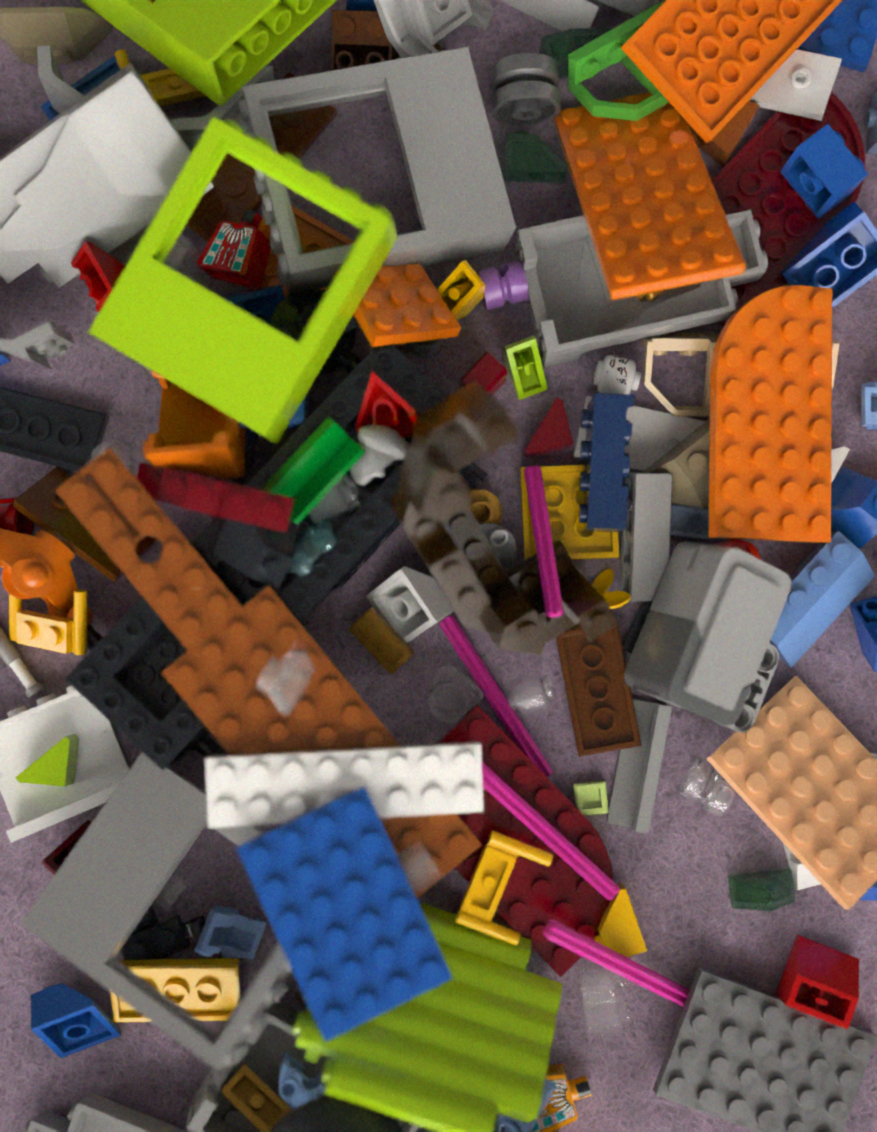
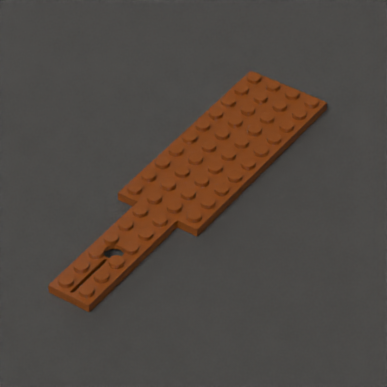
M112 448L106 449L55 490L188 650L161 673L230 755L401 746L273 589L268 586L246 605L242 606ZM145 536H154L162 543V556L156 562L146 563L137 555V543ZM457 813L380 818L416 898L420 897L481 846L480 841Z

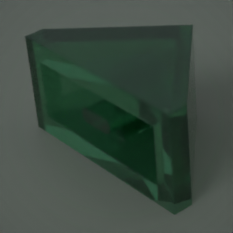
M790 868L727 875L731 908L775 911L795 902L792 871Z

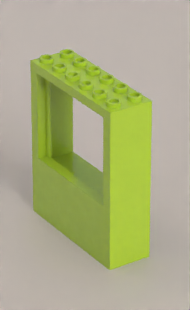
M150 0L80 1L222 107L337 0H156L153 3Z
M213 116L88 333L278 444L394 246L398 236L394 223L390 218L391 213L375 203L370 207L360 201L362 197L354 190L345 186L342 190L331 184L332 180L321 171L314 169L313 173L302 168L303 163L293 155L285 152L282 156L273 151V146L259 136H255L252 139L243 134L244 129L234 121L226 119L223 122ZM227 152L362 229L297 342L163 264Z

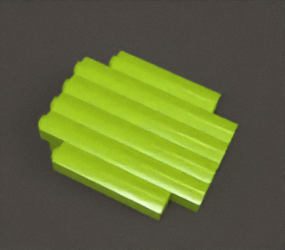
M418 902L453 979L327 1042L324 1041L309 1006L307 1005L305 1013H298L292 1033L298 1034L295 1046L306 1049L303 1059L314 1063L317 1062L320 1055L334 1059H328L321 1079V1081L327 1082L324 1094L437 1132H493L496 1113L528 1124L538 1116L563 983L526 971L531 952V939L520 936L518 944L513 945L456 923V914Z

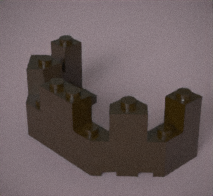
M473 381L419 414L413 427L414 435L410 448H407L400 471L401 479L397 492L393 495L390 506L463 626L469 629L486 631L498 649L541 656L546 642L551 641L575 625L590 642L618 625L605 598L575 568L566 548L560 540L553 543L564 613L559 617H547L537 553L505 572L470 510L469 505L473 504L474 500L457 471L487 453L492 454L521 436L506 406L478 382Z

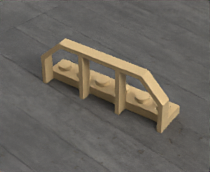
M670 332L640 339V345L644 349L642 382L673 416L710 417L711 361L721 332ZM833 338L832 388L834 387L839 343ZM667 351H679L680 355L695 356L698 355V351H707L702 406H674L651 382L653 355L662 356L666 355Z

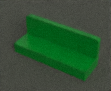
M328 417L260 491L294 498L295 501L290 519L295 524H299L362 457L365 450L351 439L335 421Z

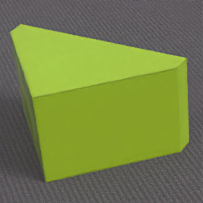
M533 335L504 346L502 358L518 399L521 400L548 390L535 336Z
M76 734L65 736L15 778L19 783L61 787L74 784L79 745L78 736Z

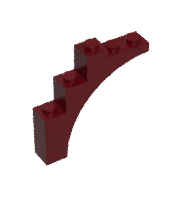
M142 462L139 464L136 478L156 501L282 532L288 531L295 501L294 498L167 468L155 467Z

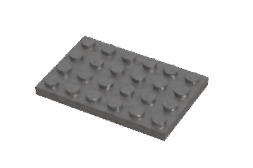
M698 967L653 1091L660 1097L756 1132H843L877 1036L868 1030L852 1024L849 1025L848 1030L788 1007L775 995Z

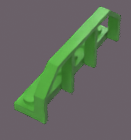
M666 0L657 3L568 54V89L592 116L638 121L669 103L621 49ZM620 61L652 96L638 104L596 100L581 82L592 78L596 73Z

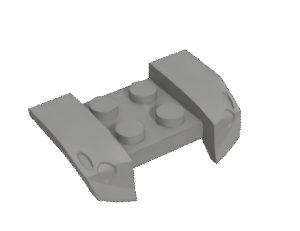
M374 0L387 39L401 58L438 52L432 45L462 23L486 30L493 16L492 5L488 0Z

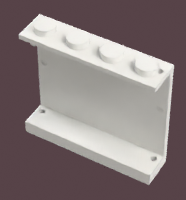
M72 685L66 688L67 694L56 698L55 693L36 700L38 706L29 710L26 709V706L16 708L7 712L8 719L0 721V791L14 824V828L6 831L10 843L106 803L130 770L112 723ZM72 734L78 736L79 745L74 784L61 787L19 783L15 778L65 736Z

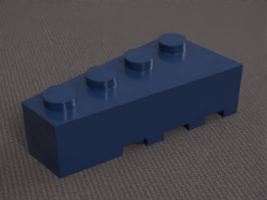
M595 393L587 405V409H582L581 428H586V441L581 440L580 459L585 460V472H580L579 490L585 491L584 504H579L578 521L579 523H584L583 531L622 532L626 529L629 487L628 484H623V478H627L629 474L630 456L629 452H624V446L629 445L630 437H632V423H630V420H626V414L629 407H634V395Z

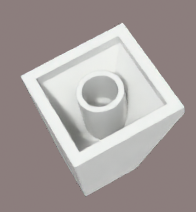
M406 566L366 595L373 608L406 643L454 612L434 578Z

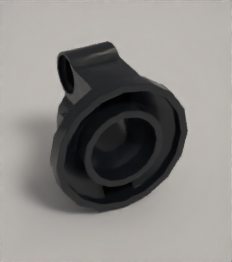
M313 289L289 294L277 304L270 317L269 326L297 342L306 327L308 318L315 312L326 290ZM354 315L351 317L318 376L336 370L340 366L336 364L337 358L340 355L345 358L343 351L347 348L353 349L355 328L359 326Z

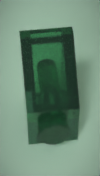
M515 131L512 134H506L504 181L565 183L568 166L538 135H531L527 131Z

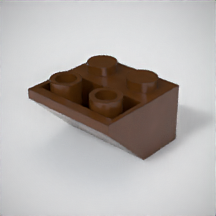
M332 10L331 71L398 59L399 54L387 39L378 12Z

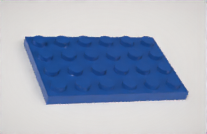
M365 785L237 846L236 849L325 1042L453 979Z

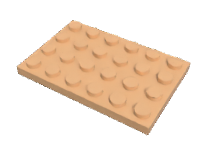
M796 675L760 707L755 722L748 731L743 733L735 731L707 760L844 909H851L877 881V760Z

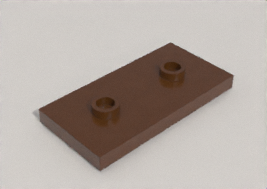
M55 467L14 499L13 507L43 530L59 539L71 551L111 581L115 582L124 574L56 493L55 490L71 478L62 469ZM145 536L139 540L136 546L139 558L154 546L156 541L154 538Z
M616 625L591 642L579 628L568 629L557 636L556 642L578 756L582 757L642 746L631 688L624 679L626 662L619 626Z

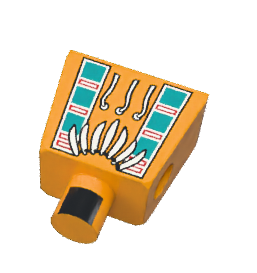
M563 1064L548 1065L545 1078L555 1084L556 1087L531 1132H554L578 1119L573 1101L592 1095L586 1075L567 1081Z

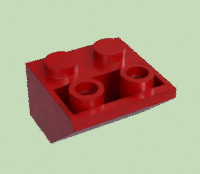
M797 934L775 995L788 1007L848 1030L859 1000V959Z

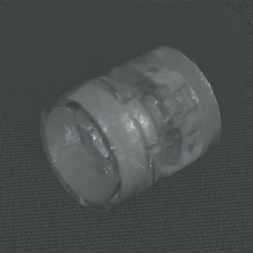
M699 758L695 759L689 766L678 787V794L693 803L701 801V807L717 817L721 816L728 809L737 793L720 773L715 774L713 766Z

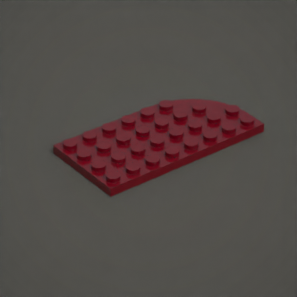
M832 92L822 121L777 111L711 180L725 215L751 210L753 220L756 219L760 226V238L758 239L760 248L765 250L768 258V267L759 281L731 287V289L734 288L738 295V307L736 310L752 298L771 289L782 287L787 281L781 273L784 268L830 219L858 199L863 181L847 199L818 220L780 172L795 149L827 124H829L833 131L841 134L845 146L854 156L859 157L865 166L864 145L858 126L845 105ZM729 319L719 321L718 323L724 327Z
M477 704L435 743L480 742L482 762L613 880L610 858L596 829ZM483 787L484 812L457 813L480 841L481 846L454 868L469 883L492 830L553 854L549 867L520 855L517 856L496 912L515 931L520 932V936L531 939V947L562 977L582 956L547 939L543 934L547 922L555 920L594 940L595 936L599 935L597 928L611 900L603 897Z

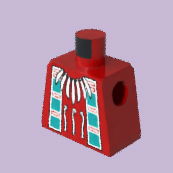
M245 210L240 224L228 221L220 222L196 264L212 279L260 290L271 249L270 241L258 229L262 217L254 211Z

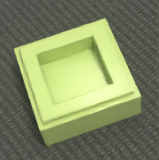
M605 780L573 783L575 807L584 816L609 813Z

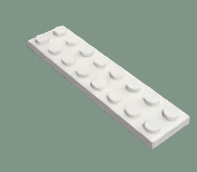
M480 742L207 756L205 758L208 828L286 823L364 785L379 818L484 812Z

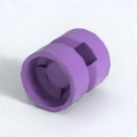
M520 260L503 264L501 270L490 267L477 271V275L486 285L484 298L482 299L486 311L503 307L507 300L511 304L529 300L527 279Z

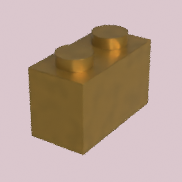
M245 1064L221 1090L222 1095L260 1132H270L273 1125L292 1110Z

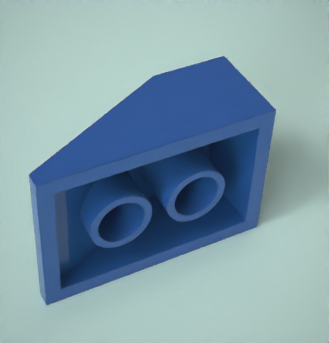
M854 201L830 219L781 273L790 285L831 288L833 308L877 275V229Z

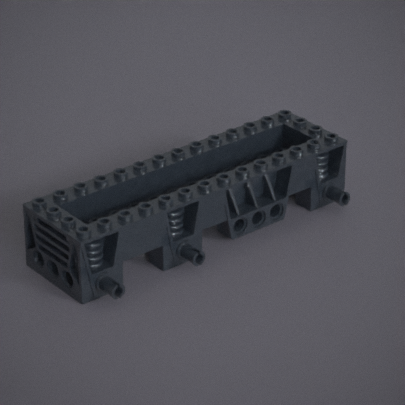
M393 345L375 346L363 360L354 354L350 348H347L343 351L345 358L340 355L336 360V364L340 365L349 375L244 487L260 490L328 417L335 421L351 439L359 443V433L355 430V425L371 372L376 374L418 414L423 413L449 396ZM413 437L405 438L404 440L411 445ZM404 459L395 460L385 467V475L383 477H373L363 486L355 483L353 490L348 493L340 492L337 489V483L301 521L309 524L311 534L306 540L296 539L294 559L279 588L266 583L262 587L255 588L251 585L249 576L210 554L209 551L226 518L216 516L191 545L242 606L246 605L265 588L270 586L301 625L305 627L308 623L307 618L332 592L342 588L401 525L390 505L393 495L397 492L401 479L400 471ZM474 462L457 471L474 489L488 475ZM350 469L348 470V472H347L344 476H350V477H351V471H350ZM143 596L104 637L92 625L87 626V649L90 652L65 680L161 770L181 761L190 751L196 750L204 758L207 756L230 755L209 737L210 730L175 688L162 678L161 672L163 668L168 664H173L188 650Z

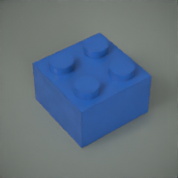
M829 124L800 144L780 171L818 220L847 199L868 175L862 160L850 152L845 146L841 134L833 131Z

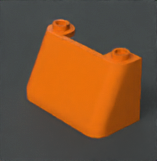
M151 370L153 378L159 380L162 394L158 433H150L148 440L143 442L145 459L149 460L155 467L226 479L242 478L245 463L246 428H239L238 420Z

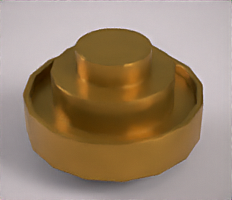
M482 488L469 490L474 500V503L469 505V508L478 524L493 523L499 525L502 518V505L499 499L490 491Z

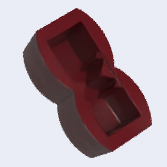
M485 352L460 378L458 389L460 390L476 381L494 395L506 382L505 377L508 375V372L489 352Z

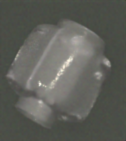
M532 671L513 679L511 691L507 693V697L513 710L518 709L523 716L529 717L551 709L553 699L557 698V694L549 675L544 676L539 671Z

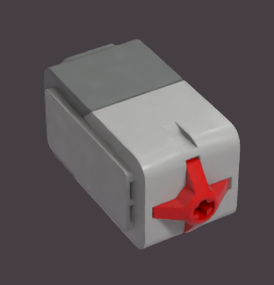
M729 539L712 545L689 541L680 542L672 553L624 673L626 684L632 689L676 708L715 721L720 726L741 733L748 731L755 722L778 664L779 653L776 647L769 644L790 592L791 580L789 576L778 568L762 561L757 547L744 540Z

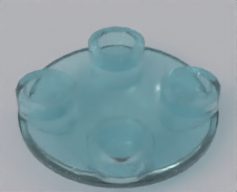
M323 520L313 523L297 534L294 559L287 573L295 572L300 577L306 575L313 568V561L322 552H327L333 548L337 538L332 533V525L328 521Z

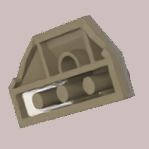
M0 7V41L21 61L28 64L37 65V46L48 45L51 46L55 59L59 64L82 61L113 31L112 24L96 12L85 8Z
M710 418L642 472L669 473L672 475L671 504L701 508L709 504Z

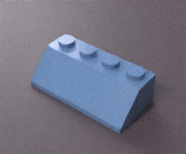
M840 531L831 533V542L818 543L789 575L791 580L790 592L769 644L776 647L779 658L790 668L793 667L875 577L863 552Z

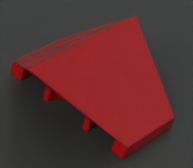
M85 241L72 260L71 265L73 268L79 269L81 273L79 279L85 281L90 291L88 295L93 297L96 303L95 308L100 312L126 266L92 242Z
M371 372L355 430L359 433V430L364 426L371 424L381 425L397 431L403 439L410 438L414 435L413 427L419 414L376 374Z

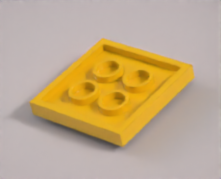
M585 465L541 466L553 543L560 540L571 560L619 558L618 532L583 531L584 523H579L578 521L579 504H584L585 491L579 490L580 472H585ZM520 467L523 552L525 561L536 554L524 475L526 467Z

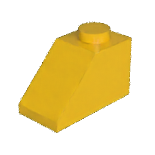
M464 260L440 285L437 291L456 320H460L466 317L484 298L486 285L470 264Z
M618 883L617 886L620 890L610 901L597 928L599 935L595 936L594 940L628 958L646 952L647 949L627 890L622 883Z

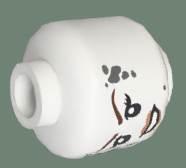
M608 355L603 361L598 360L593 385H597V390L600 394L629 395L631 390L637 391L641 372H636L634 360Z

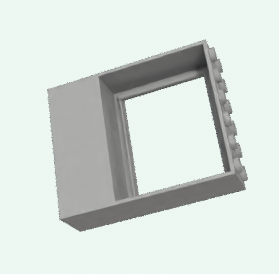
M468 47L243 86V100H238L240 111L238 117L240 126L244 129L243 134L252 139L255 136L265 139L273 146L272 150L276 153L278 152L268 116L387 95L422 230L398 234V239L382 266L421 264L422 267L505 249L516 229ZM254 168L256 191L258 195H262L263 205H261L263 219L265 225L269 224L271 235L269 236L271 250L273 255L278 254L279 266H277V273L280 285L286 284L288 294L330 286L336 270L340 269L354 243L303 253L287 187Z
M142 752L20 924L217 1070L231 1066L234 1062L238 1064L244 1058L250 1048L247 1041L254 1031L259 1033L268 1021L270 1015L266 1012L273 1001L278 1003L288 990L289 985L286 981L293 971L278 941L217 1034L115 959L202 830L208 824L207 792L169 766L161 770ZM255 825L213 827L237 845L265 833Z

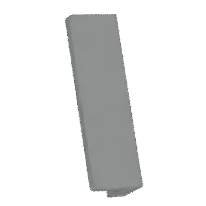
M500 0L581 41L587 38L595 17L600 13L604 5L596 0Z
M629 472L628 477L623 478V484H628L629 488L626 529L622 531L620 591L629 593L631 602L653 601L669 563L672 475L669 473Z
M633 699L642 746L621 749L619 751L608 809L609 813L606 820L610 824L629 827L635 832L648 834L672 707Z

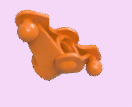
M0 528V566L3 568L1 580L4 589L17 599L27 600L39 597L46 602L48 615L74 620V590H77L78 586L70 565L75 558L73 552L59 539L44 530H38L34 536ZM87 606L88 626L93 620V612Z

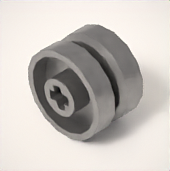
M519 53L498 60L491 68V87L494 90L492 94V115L494 118L510 125H534L544 123L556 117L560 113L561 108L560 91L557 89L560 81L559 64L550 56L538 53Z

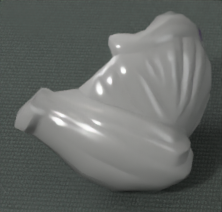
M371 424L362 427L358 434V444L363 447L365 453L350 468L352 481L363 486L373 477H383L385 475V467L395 460L405 458L410 444L397 431L387 426Z

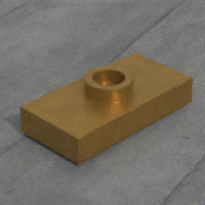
M373 606L348 629L391 675L415 653Z

